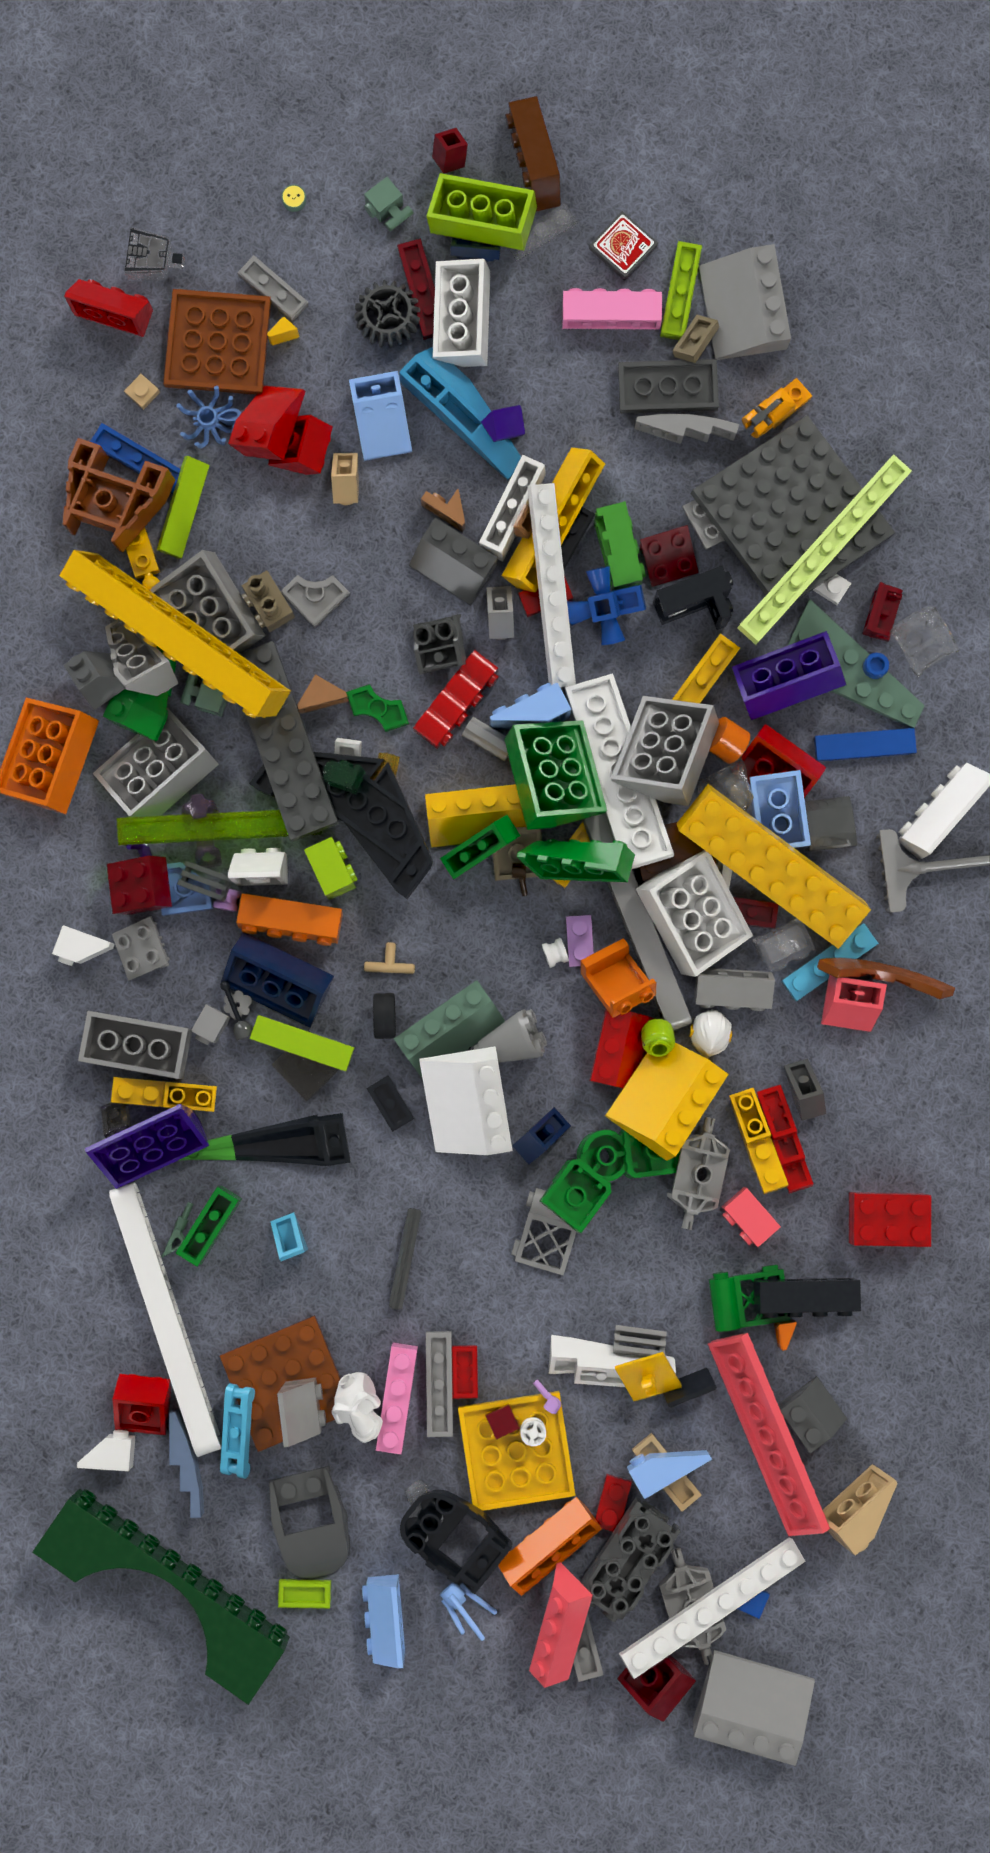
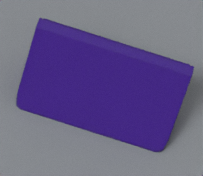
M520 405L492 410L481 421L493 442L525 434Z

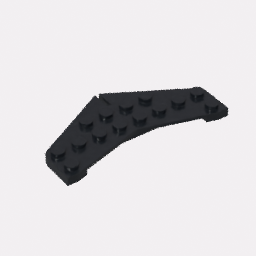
M314 752L337 819L345 823L395 891L408 900L431 869L433 859L391 765L387 762L373 781L372 779L386 762L385 759ZM263 764L249 784L259 792L275 798Z

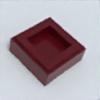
M509 1403L485 1414L496 1440L520 1429Z

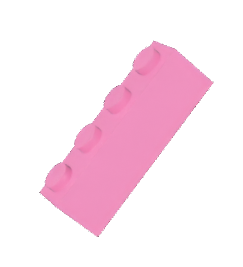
M579 288L563 291L562 329H660L662 292H656L653 289H644L641 292H634L630 289L607 291L602 288L594 289L593 291H582Z
M393 1343L391 1346L381 1412L383 1423L377 1438L376 1451L402 1454L418 1346Z

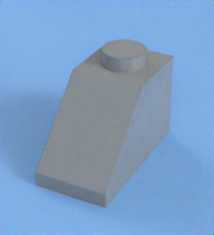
M511 586L486 587L489 639L505 640L507 638H514Z

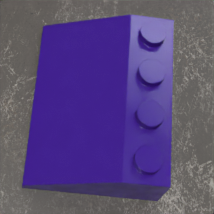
M179 1104L86 1147L85 1151L112 1185L118 1189L208 1147L209 1143L202 1123L194 1111Z

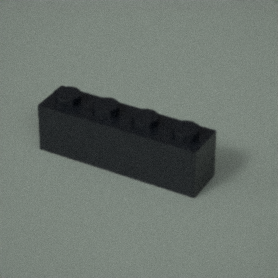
M855 1278L754 1280V1311L761 1313L764 1318H777L778 1313H787V1317H803V1313L812 1312L814 1317H827L828 1312H837V1316H853V1312L861 1311L860 1280Z

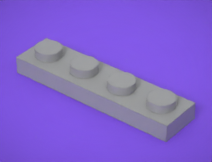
M426 1331L427 1437H453L452 1331Z

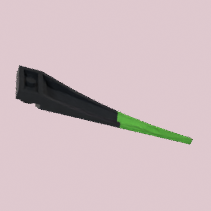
M343 1113L318 1116L317 1114L208 1140V1147L180 1159L266 1161L318 1166L351 1163Z

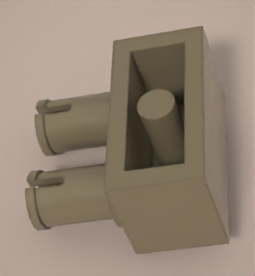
M267 570L260 575L251 576L248 582L241 585L245 592L241 596L249 608L254 606L258 613L254 617L261 629L266 627L270 633L295 618L293 611Z

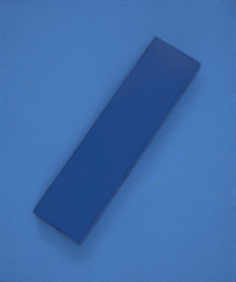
M101 423L90 442L100 445L110 458L140 474L145 461L168 468L175 478V483L170 492L174 493L180 468Z
M914 728L818 735L814 737L815 755L818 762L917 753Z

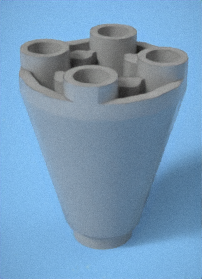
M523 1009L479 1040L478 1044L474 1045V1050L495 1046L498 1063L526 1060L543 1056L547 1041L542 1031L538 1033L535 1025L537 1019L533 1010L526 1011Z

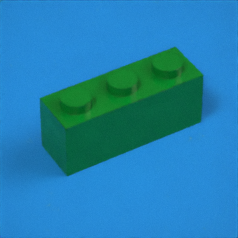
M505 815L448 852L440 860L454 880L521 835L508 815Z
M221 1185L216 1187L176 1254L193 1265L200 1266L242 1198Z

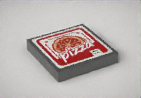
M621 211L589 245V249L625 281L658 246V242L627 214Z

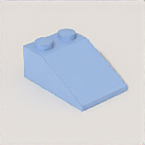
M796 770L749 777L753 817L792 847L810 846L801 771Z

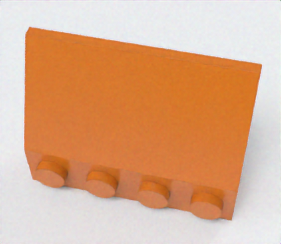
M26 697L0 768V794L66 814L99 720L79 710Z

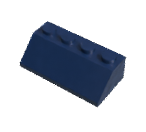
M243 932L231 949L221 982L228 981L230 983L229 989L235 992L238 990L242 991L243 995L250 996L252 1000L311 1028L330 989L334 975Z

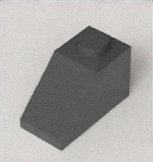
M805 1059L784 1065L793 1101L801 1120L826 1114L824 1092L809 1060Z

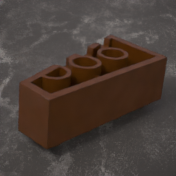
M534 96L508 102L509 113L505 114L507 127L513 131L511 133L513 148H517L518 151L516 157L519 168H522L524 187L535 191L536 212L561 206L560 173L538 98Z

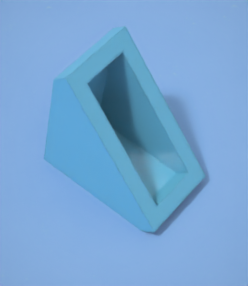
M294 1212L270 1221L280 1261L308 1250Z

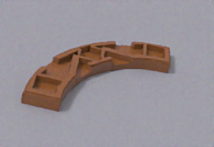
M852 958L819 959L817 965L819 970L836 978L871 975L876 980L891 983L897 981L937 999L951 997L955 991V987L934 978L879 962Z

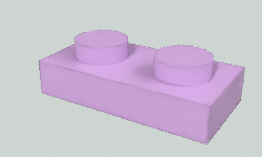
M591 915L566 917L569 967H581V960L594 954Z

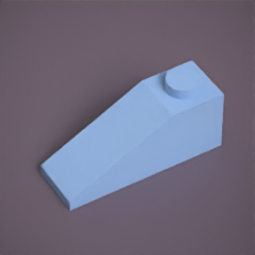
M707 1450L649 1453L646 1456L640 1454L630 1460L631 1464L627 1468L643 1498L646 1499L709 1462L712 1458Z

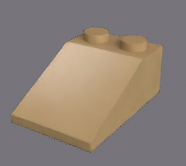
M872 1464L823 1509L830 1527L828 1532L855 1556L859 1552L864 1551L875 1538L898 1484L896 1480Z

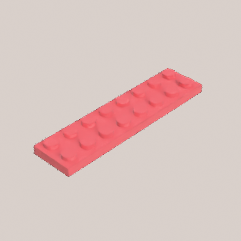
M744 1333L711 1341L708 1343V1346L788 1536L825 1533L830 1529L749 1334Z

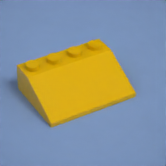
M675 1043V1047L671 1052L662 1057L646 1053L605 1117L668 1161L676 1157L729 1074L709 1059Z

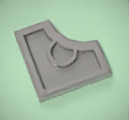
M297 575L280 591L283 597L314 628L350 595V592L333 575L326 580L318 582L307 581Z

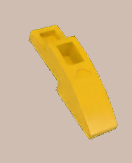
M113 1077L111 1102L166 1108L182 1104L192 1110L214 1112L217 1086Z
M754 1088L729 1095L742 1139L763 1194L788 1187L787 1179L773 1145L771 1133Z

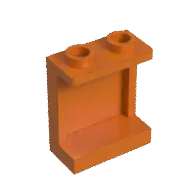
M624 938L581 960V975L613 1018L620 1014L628 1013L633 1007L640 1003H647L656 996L657 982L654 979L649 980L629 954V944Z

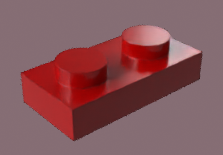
M606 1474L595 1519L602 1529L613 1532L622 1519L632 1484L630 1480Z

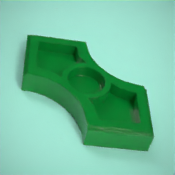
M370 684L346 692L354 717H372L383 726L385 732L409 725L401 700L390 701L379 697L373 691Z

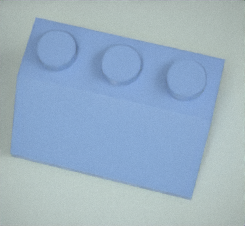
M399 1574L368 1577L366 1585L362 1586L363 1602H368L369 1612H365V1627L370 1628L371 1638H367V1653L373 1656L374 1664L403 1668L405 1643Z

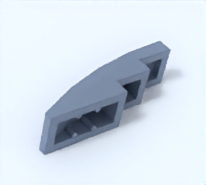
M172 1409L169 1412V1465H180V1492L190 1491V1518H201L204 1514V1500L198 1458L192 1447L179 1409Z

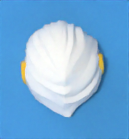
M711 1009L697 1015L690 1026L689 1037L691 1038L692 1045L707 1059L721 1053L731 1042V1022L718 1010Z

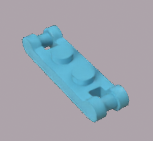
M229 1383L225 1389L220 1472L222 1474L231 1475L233 1473L239 1478L246 1479L250 1473V1464L248 1462L252 1402L255 1397L254 1388H239L238 1385ZM236 1398L241 1399L240 1405L236 1404Z

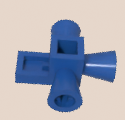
M610 566L585 571L595 594L588 597V601H567L570 624L573 626L592 617L593 623L601 621V645L625 641L616 618L620 615L646 610L642 586L636 585L610 591Z

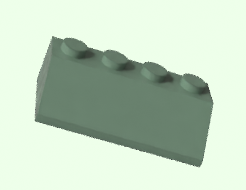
M476 980L395 1037L394 1040L422 1078L419 1059L467 1051L469 1047L474 1046L479 1040L504 1023L505 1020Z

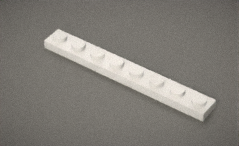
M555 484L530 485L527 488L548 681L551 685L558 683L560 687L575 685L576 681Z
M790 1537L620 1652L619 1655L630 1675L634 1679L806 1562L794 1540Z

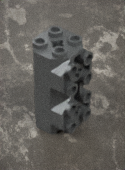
M636 1497L580 1581L593 1595L590 1606L594 1607L596 1604L604 1610L602 1613L613 1622H616L618 1618L623 1620L628 1611H633L644 1594L643 1588L656 1568L664 1564L673 1550V1542L681 1532L679 1526L675 1523L670 1526L667 1523L669 1518L646 1501L641 1503L640 1498Z

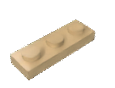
M652 1433L632 1448L636 1456L667 1452ZM686 1475L663 1488L682 1512L702 1496Z

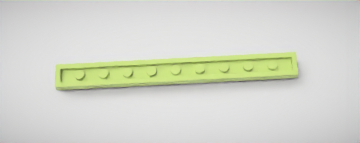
M893 454L737 629L756 645L912 470Z

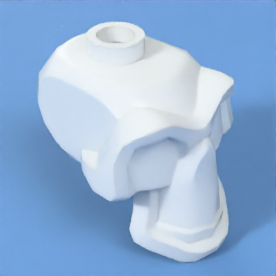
M362 1372L343 1376L339 1381L334 1398L335 1405L332 1408V1415L336 1423H349L352 1434L362 1443L376 1439L381 1430L383 1420L373 1410L380 1406L381 1401L376 1395L371 1378Z

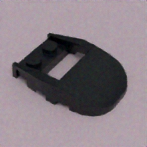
M432 1490L419 1496L406 1511L400 1524L402 1540L414 1554L418 1553L426 1561L425 1565L433 1571L437 1569L447 1575V1579L455 1584L460 1580L471 1586L470 1592L476 1594L512 1548L511 1540L484 1511L446 1490ZM468 1513L486 1527L485 1530L488 1534L462 1567H460L450 1557L440 1551L439 1548Z

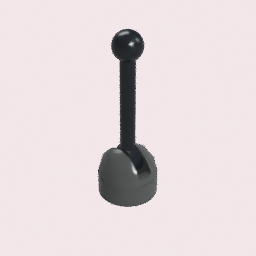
M222 981L220 988L225 991L237 1021L233 1028L236 1041L251 1036L253 1026L241 1019L229 990L230 983Z

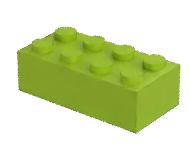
M440 173L426 216L430 233L524 251L537 210L535 191Z

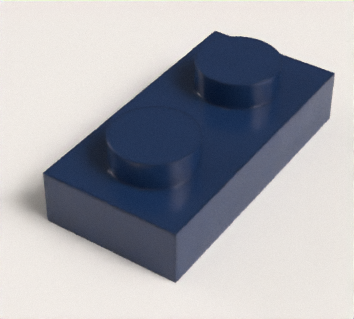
M452 237L450 256H456L458 259L464 260L470 257L480 258L490 262L499 260L501 246Z

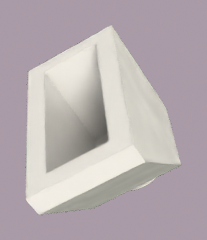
M63 925L52 954L59 956V962L72 966L74 962L82 964L113 949L115 944Z
M114 1430L113 1434H109L77 1462V1468L129 1471L133 1467L136 1435H129V1431Z

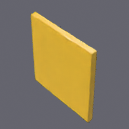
M664 1352L615 1366L616 1372L633 1401L682 1388Z

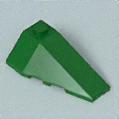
M157 646V649L163 654L164 651ZM168 659L175 673L176 661ZM172 688L158 696L124 689L111 698L103 717L119 727L157 742L168 718V710L166 708L168 697H171Z

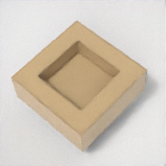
M141 373L124 391L143 410L160 393L159 389Z

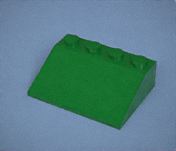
M583 720L517 724L512 726L504 740L527 830L552 828L607 812Z

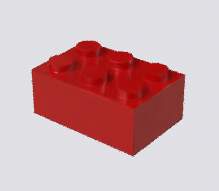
M849 1192V1243L857 1246L931 1247V1195L920 1193Z

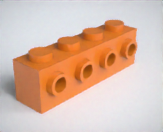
M242 893L236 923L238 928L247 934H256L259 931L265 932L267 936L273 938H281L282 935L291 936L292 940L298 942H306L307 939L317 940V944L331 946L332 943L338 944L343 912L340 908Z
M576 1496L573 1500L567 1502L555 1515L545 1520L543 1525L532 1534L527 1535L513 1550L509 1551L498 1567L509 1585L523 1596L554 1570L557 1563H562L602 1528L587 1506Z

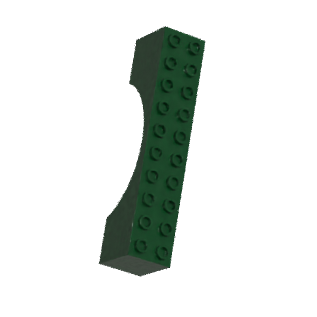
M78 1489L67 1500L32 1553L73 1582H77L95 1572L125 1568L148 1572L170 1583L189 1601L203 1627L207 1646L205 1675L249 1705L284 1653L290 1638L287 1635V1630L280 1624L275 1623L273 1625L265 1620L266 1616L256 1608L251 1610L245 1606V1601L235 1593H232V1595L228 1594L223 1590L224 1586L219 1581L213 1578L209 1580L201 1575L203 1572L196 1565L184 1563L180 1560V1554L173 1549H164L159 1545L160 1541L151 1534L145 1535L138 1530L139 1526L130 1519L123 1520L120 1518L115 1508L108 1504L104 1506L96 1501V1495L91 1491Z

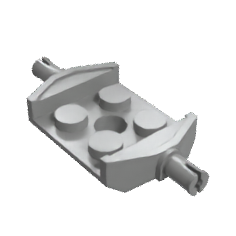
M705 1117L702 1132L689 1136L680 1151L672 1193H667L669 1199L684 1209L685 1214L681 1226L683 1229L692 1230L694 1215L718 1208L730 1150L712 1134L716 1120L714 1118ZM704 1167L707 1171V1176L703 1181H699L697 1172L700 1168Z
M676 1548L678 1556H676L674 1549L671 1551L675 1564L674 1569L659 1582L669 1619L685 1609L690 1602H695L714 1589L708 1568L687 1565L684 1562L681 1548ZM721 1619L683 1645V1647L698 1648L704 1665H709L707 1656L709 1661L712 1658L711 1643L720 1638L726 1631L724 1619Z

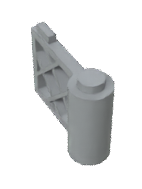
M536 1188L535 1192H529L526 1206L530 1207L521 1240L515 1239L511 1255L516 1256V1262L564 1276L576 1231L539 1202L546 1190ZM532 1219L543 1222L547 1231L534 1237L530 1230ZM548 1224L554 1225V1227L550 1229ZM559 1228L571 1230L569 1239L559 1244L553 1232ZM529 1233L531 1239L526 1241L527 1235ZM550 1234L556 1246L543 1253L537 1240ZM534 1242L540 1255L533 1259L522 1257L524 1247ZM566 1246L565 1253L561 1249ZM558 1250L563 1258L560 1268L550 1265L545 1256ZM542 1258L545 1263L539 1262L538 1260Z

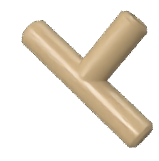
M387 942L385 963L365 962L364 971L414 974L415 965L395 963L396 944Z

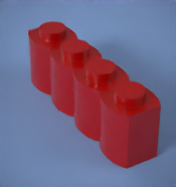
M474 650L466 659V664L460 667L413 727L414 732L436 749L441 745L445 747L453 737L451 731L455 726L461 727L467 720L469 715L466 712L470 707L476 708L482 701L484 696L481 693L486 687L492 688L499 678L496 675L498 667Z

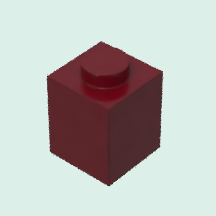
M457 128L434 135L432 158L443 174L465 167L468 144Z

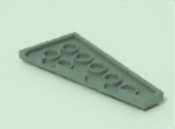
M809 599L788 645L827 631L846 681L845 686L834 689L831 692L906 727L915 728L925 705L889 672L879 679L869 678L863 671V662L870 654Z

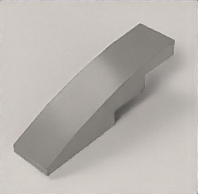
M657 414L638 416L634 429L681 444L684 435L704 442H708L710 434L734 441L739 424L690 414Z

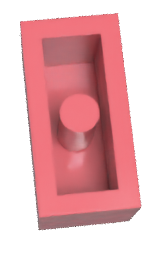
M743 1187L722 1206L725 1211L722 1216L731 1226L737 1224L742 1230L739 1235L749 1246L753 1243L756 1247H759L781 1228L746 1187Z

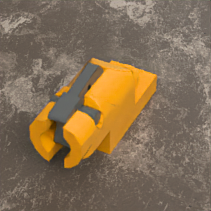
M795 378L786 387L778 389L742 418V423L745 429L752 425L754 432L751 436L759 438L771 428L775 429L807 403L812 398V395L798 378Z

